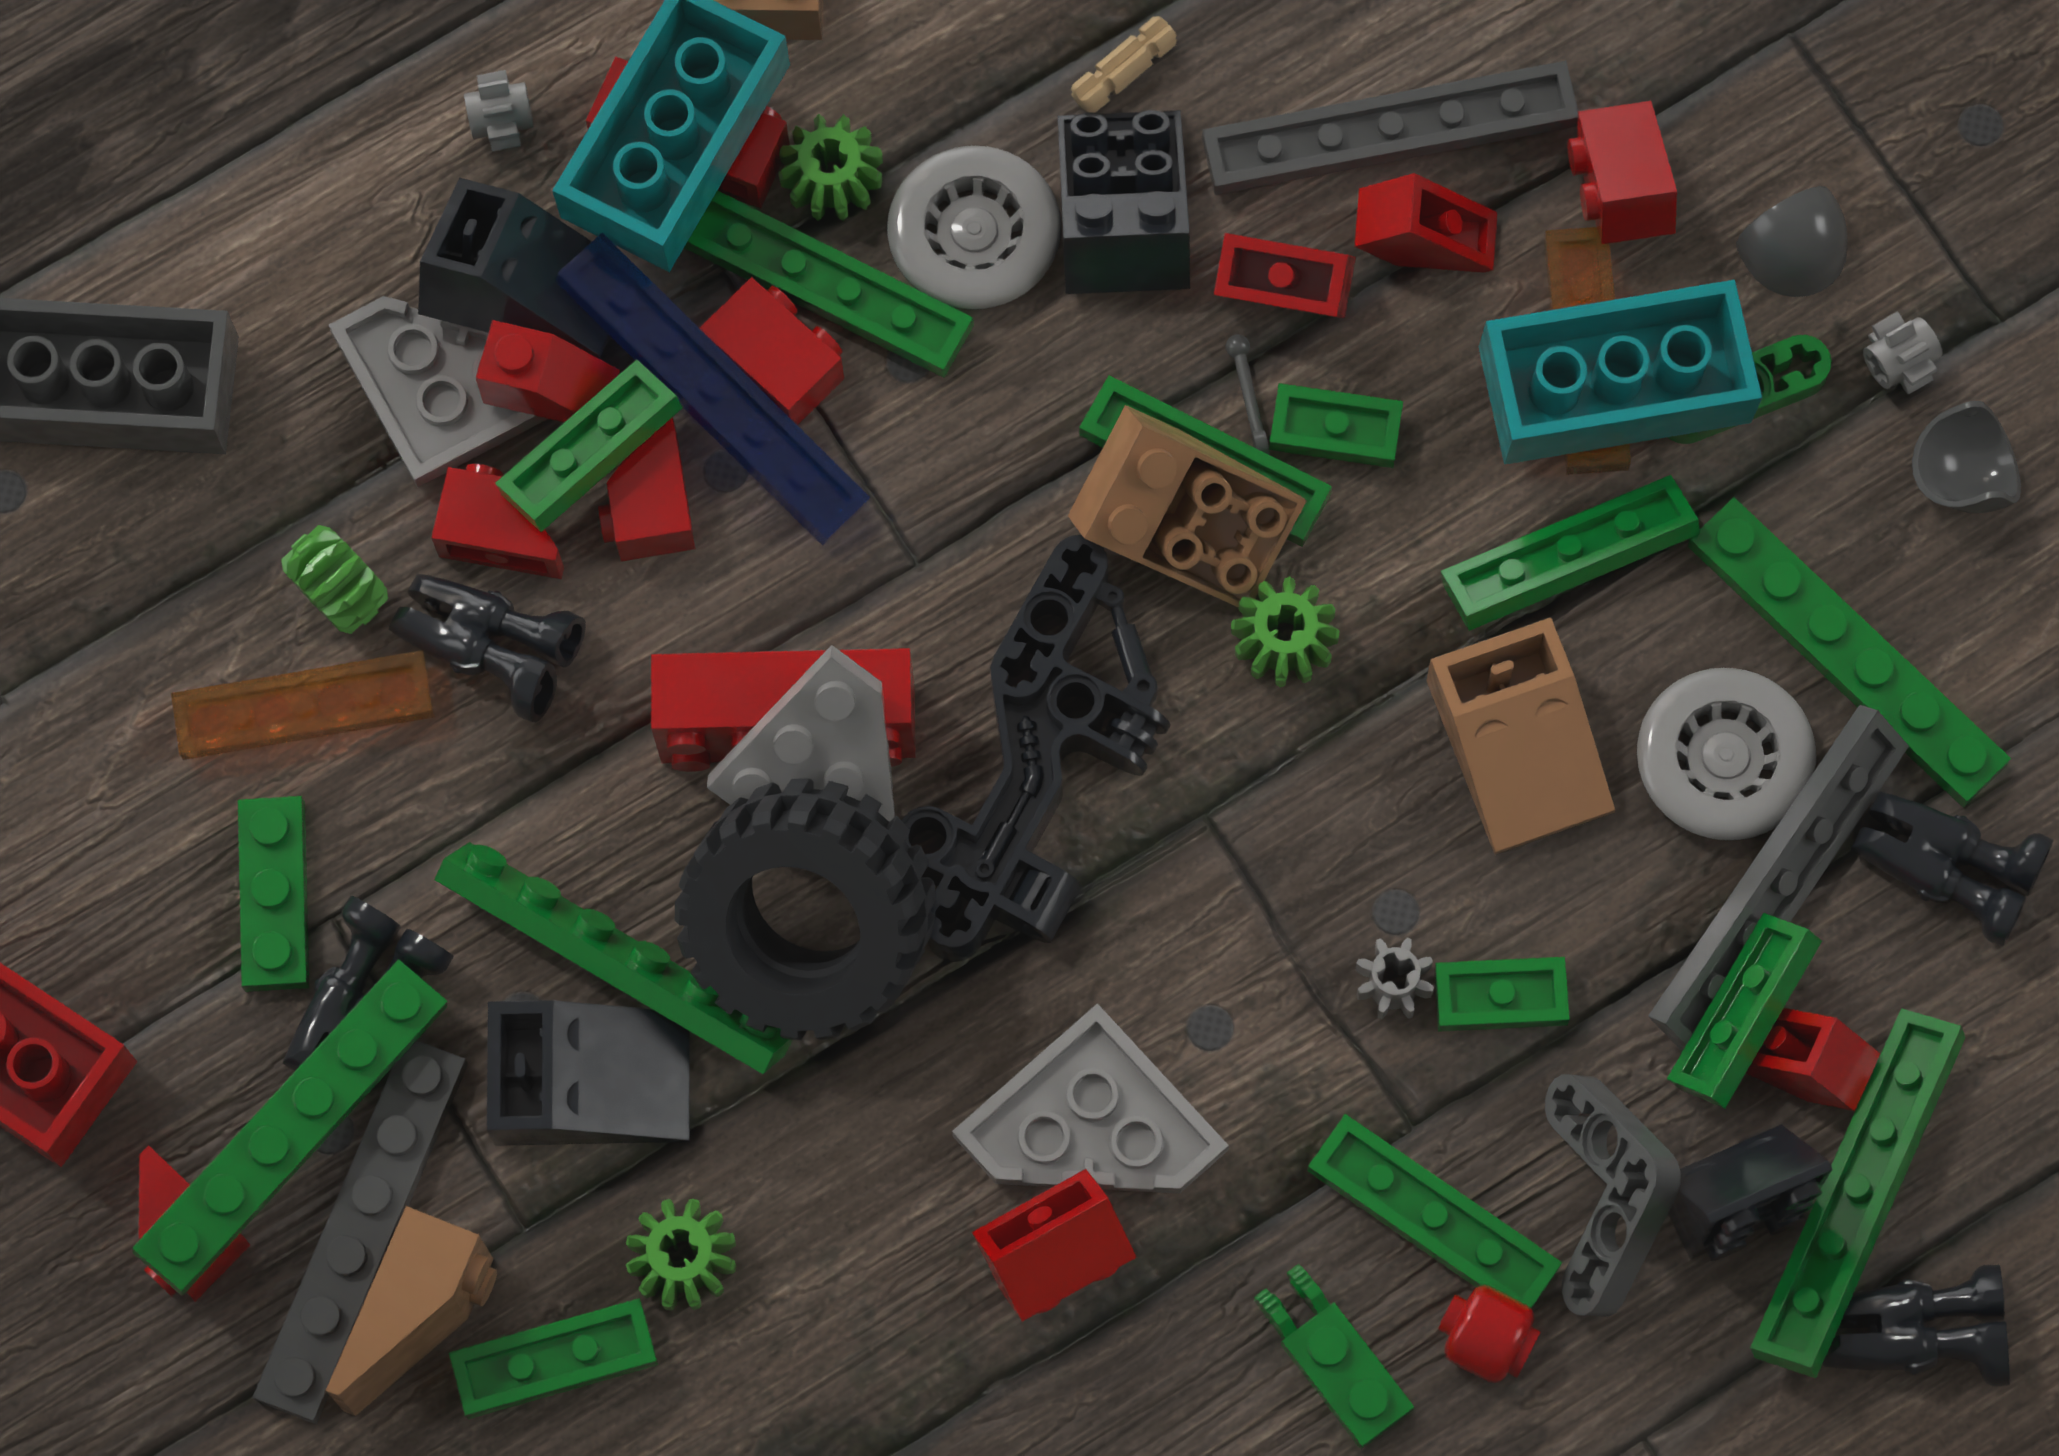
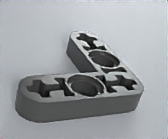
M1562 1074L1550 1084L1545 1097L1547 1120L1552 1128L1607 1184L1566 1267L1562 1279V1294L1568 1309L1576 1315L1610 1317L1622 1306L1677 1196L1681 1172L1674 1155L1600 1080L1593 1076ZM1580 1112L1584 1114H1590L1589 1117L1578 1116ZM1614 1125L1617 1130L1618 1139L1615 1153L1611 1157L1607 1151V1135L1611 1126ZM1622 1216L1626 1222L1627 1229L1624 1245L1620 1249L1616 1243L1615 1233L1617 1222Z

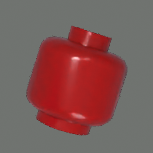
M1481 1285L1475 1288L1467 1300L1455 1294L1438 1327V1330L1449 1335L1444 1347L1446 1359L1490 1383H1499L1508 1374L1518 1378L1541 1333L1540 1330L1532 1327L1534 1313L1528 1305L1488 1285Z

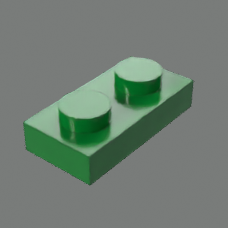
M1279 383L1269 450L1394 468L1403 401Z
M1565 957L1435 963L1434 976L1438 1032L1568 1026L1570 1018Z

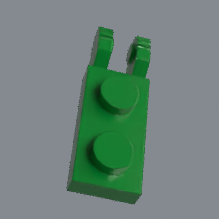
M1297 1264L1287 1272L1290 1285L1316 1316L1297 1329L1282 1302L1275 1294H1271L1267 1288L1254 1296V1300L1264 1316L1283 1339L1281 1342L1283 1349L1357 1446L1363 1449L1412 1412L1414 1405L1335 1302L1329 1304L1324 1293L1300 1264Z

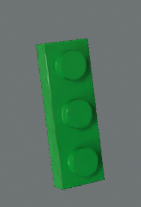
M636 359L495 484L501 495L542 532L682 409V406L676 394Z
M302 796L239 799L241 986L245 992L310 988L305 801Z
M1763 913L1668 1075L1667 1080L1683 1092L1726 1108L1822 940L1807 928Z
M640 1298L449 1352L464 1414L468 1420L659 1365Z

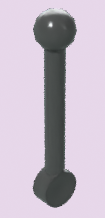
M1235 334L1227 340L1226 351L1235 360L1252 432L1253 446L1269 455L1268 440L1263 429L1246 356L1250 350V343L1245 336Z

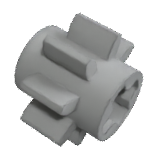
M506 70L477 75L479 91L464 94L472 138L488 137L492 151L521 146L519 131L534 128L525 82L510 85Z
M1897 311L1872 326L1873 332L1868 335L1872 344L1863 349V356L1871 374L1883 388L1889 389L1901 383L1905 392L1910 394L1934 380L1932 374L1937 372V367L1933 362L1942 357V348L1934 331L1925 320L1917 317L1905 323Z
M1381 938L1377 939L1374 962L1367 959H1358L1355 970L1360 975L1369 977L1370 980L1358 988L1356 996L1358 1000H1366L1372 997L1379 1005L1378 1018L1380 1019L1387 1015L1388 1009L1400 1008L1409 1019L1414 1014L1413 999L1415 995L1422 998H1431L1434 986L1427 981L1420 980V975L1427 973L1431 969L1433 960L1431 957H1423L1417 960L1410 952L1412 946L1410 938H1406L1402 942L1401 948H1388ZM1391 967L1396 975L1408 974L1404 989L1398 990L1393 982L1382 984L1386 968Z

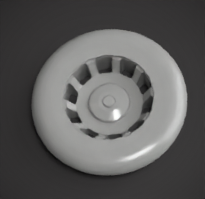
M963 146L945 150L928 158L905 178L895 193L890 206L887 235L889 247L897 267L917 290L952 307L984 309L1015 300L1033 288L1050 268L1058 250L1061 235V217L1056 198L1050 186L1029 163L1001 149L987 146ZM964 191H973V194L970 196L959 198L957 193ZM987 191L998 196L996 200H992L983 196V193ZM943 201H947L949 205L943 212H940L937 207ZM1010 205L1016 211L1012 217H1009L1005 211ZM933 224L937 226V234L926 230L927 225ZM1023 230L1022 236L1012 239L1013 232ZM940 249L942 254L937 255L933 250ZM1010 254L1005 260H1003L1005 255Z
M1712 668L1689 674L1677 680L1655 699L1641 724L1637 742V761L1641 779L1650 798L1670 820L1685 830L1703 837L1717 840H1741L1764 834L1778 826L1815 771L1816 745L1812 728L1803 710L1795 699L1778 684L1764 676L1747 670ZM1721 712L1735 713L1738 715V718L1736 720L1722 719ZM1703 715H1708L1710 722L1701 727L1698 726L1696 719ZM1748 719L1753 721L1761 730L1755 733L1746 725V721ZM1682 732L1691 738L1688 746H1685L1678 740ZM1770 742L1773 753L1769 755H1764L1762 744ZM1678 760L1685 761L1687 770L1680 768ZM1761 770H1772L1773 775L1771 779L1759 778ZM1692 783L1696 784L1704 792L1699 791ZM1749 789L1754 792V794L1748 797L1742 795V793ZM1714 796H1717V797H1726V798H1728L1729 800L1718 799V798H1715Z

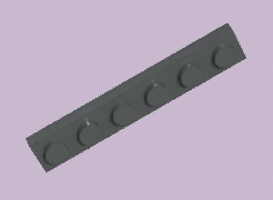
M1561 61L1202 130V140L1214 195L1577 127L1578 107L1567 62Z
M1863 705L1858 706L1648 1015L1681 1051L1687 1045L1762 914L1766 913L1791 922L1908 749L1909 745L1878 710Z
M416 1041L392 1067L254 1392L253 1398L257 1402L317 1425L329 1397V1394L326 1392L327 1386L404 1209L411 1202L467 1069L468 1063L465 1058Z

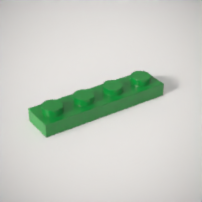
M1108 375L1079 427V436L1104 447L1125 405L1169 424L1305 498L1306 503L1287 537V540L1303 547L1331 496V485Z
M1669 475L1441 570L1443 587L1470 631L1700 534L1699 519L1672 475Z
M1346 1114L1308 1166L1307 1171L1476 1288L1481 1285L1491 1286L1528 1305L1532 1309L1562 1265L1560 1260Z

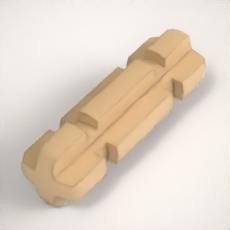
M1152 17L1138 29L1140 32L1138 37L1134 35L1128 37L1095 65L1097 70L1094 74L1087 72L1072 85L1071 95L1085 112L1096 113L1110 101L1108 96L1111 92L1115 95L1120 93L1153 65L1151 60L1154 56L1161 58L1175 46L1177 35L1162 17Z

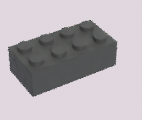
M0 298V442L226 454L239 335L228 311Z

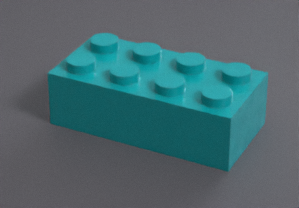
M664 0L552 190L560 218L670 272L790 66L786 36L714 0Z
M1735 279L1489 320L1485 323L1479 343L1480 357L1504 465L1748 424L1752 422L1762 400Z

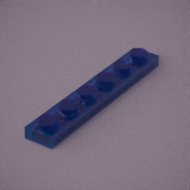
M603 233L558 272L555 281L634 360L637 359L676 394L681 406L822 546L867 504L870 497Z

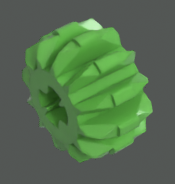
M817 114L814 118L815 131L809 132L795 125L794 130H792V138L795 145L781 147L779 152L780 162L786 167L779 172L780 185L784 188L792 189L790 200L796 209L811 203L812 217L819 221L825 215L827 208H835L836 216L844 222L848 217V203L851 202L857 207L866 210L870 204L867 190L880 189L882 174L876 168L883 163L882 151L878 147L869 146L872 137L871 132L866 126L850 132V119L845 114L837 120L835 127H827L824 117ZM828 162H838L841 164V169L834 165V173H823L820 166L828 170Z
M318 525L308 535L304 533L291 545L292 550L281 559L282 568L286 576L324 617L341 632L352 634L361 624L366 625L379 613L377 610L388 600L387 588L384 586V583L330 527Z
M1290 576L1284 579L1282 593L1276 594L1272 585L1267 581H1263L1258 586L1259 600L1252 597H1242L1239 601V611L1244 617L1235 619L1231 623V634L1242 639L1235 646L1236 658L1238 660L1255 658L1251 667V675L1255 679L1264 676L1269 668L1275 670V684L1280 688L1286 685L1288 671L1294 670L1298 679L1303 683H1307L1312 679L1310 663L1318 667H1328L1331 663L1332 654L1326 647L1337 644L1340 633L1339 629L1328 625L1335 618L1336 610L1332 604L1315 606L1319 597V589L1315 585L1306 588L1301 596L1295 594V580ZM1287 623L1293 625L1290 641L1277 639L1279 624Z
M667 1199L661 1203L665 1220L658 1223L647 1212L639 1216V1222L644 1230L649 1233V1236L635 1234L627 1237V1247L633 1252L642 1255L630 1260L626 1264V1268L630 1276L639 1277L647 1275L639 1287V1292L644 1298L647 1299L654 1296L664 1287L662 1293L664 1309L673 1310L677 1305L679 1293H685L690 1308L696 1310L701 1307V1299L697 1289L705 1286L716 1297H719L724 1292L719 1279L713 1275L714 1272L726 1275L735 1273V1261L728 1256L721 1255V1253L735 1247L736 1240L733 1233L723 1232L715 1234L724 1221L723 1216L715 1210L707 1214L699 1222L701 1205L698 1200L690 1199L685 1206L683 1216H677L672 1200ZM678 1242H689L693 1254L696 1256L695 1260L690 1263L685 1258V1267L674 1268L667 1250L672 1246L678 1251Z

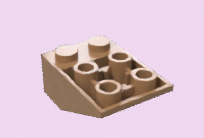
M1125 405L1068 517L1084 539L1239 607V601L1242 597L1246 596L1255 599L1257 596L1259 584L1266 579L1301 513L1306 499L1189 434Z
M1551 617L1430 660L1426 681L1494 854L1615 813V807L1577 682Z

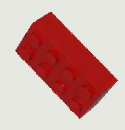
M910 648L839 650L882 682L891 767L900 765L902 758H916L915 684ZM826 650L651 654V730L661 764L672 763V768L675 770L697 772L709 769L710 762H721Z
M0 962V1127L59 1167H62L133 1069L137 1060L124 1044Z

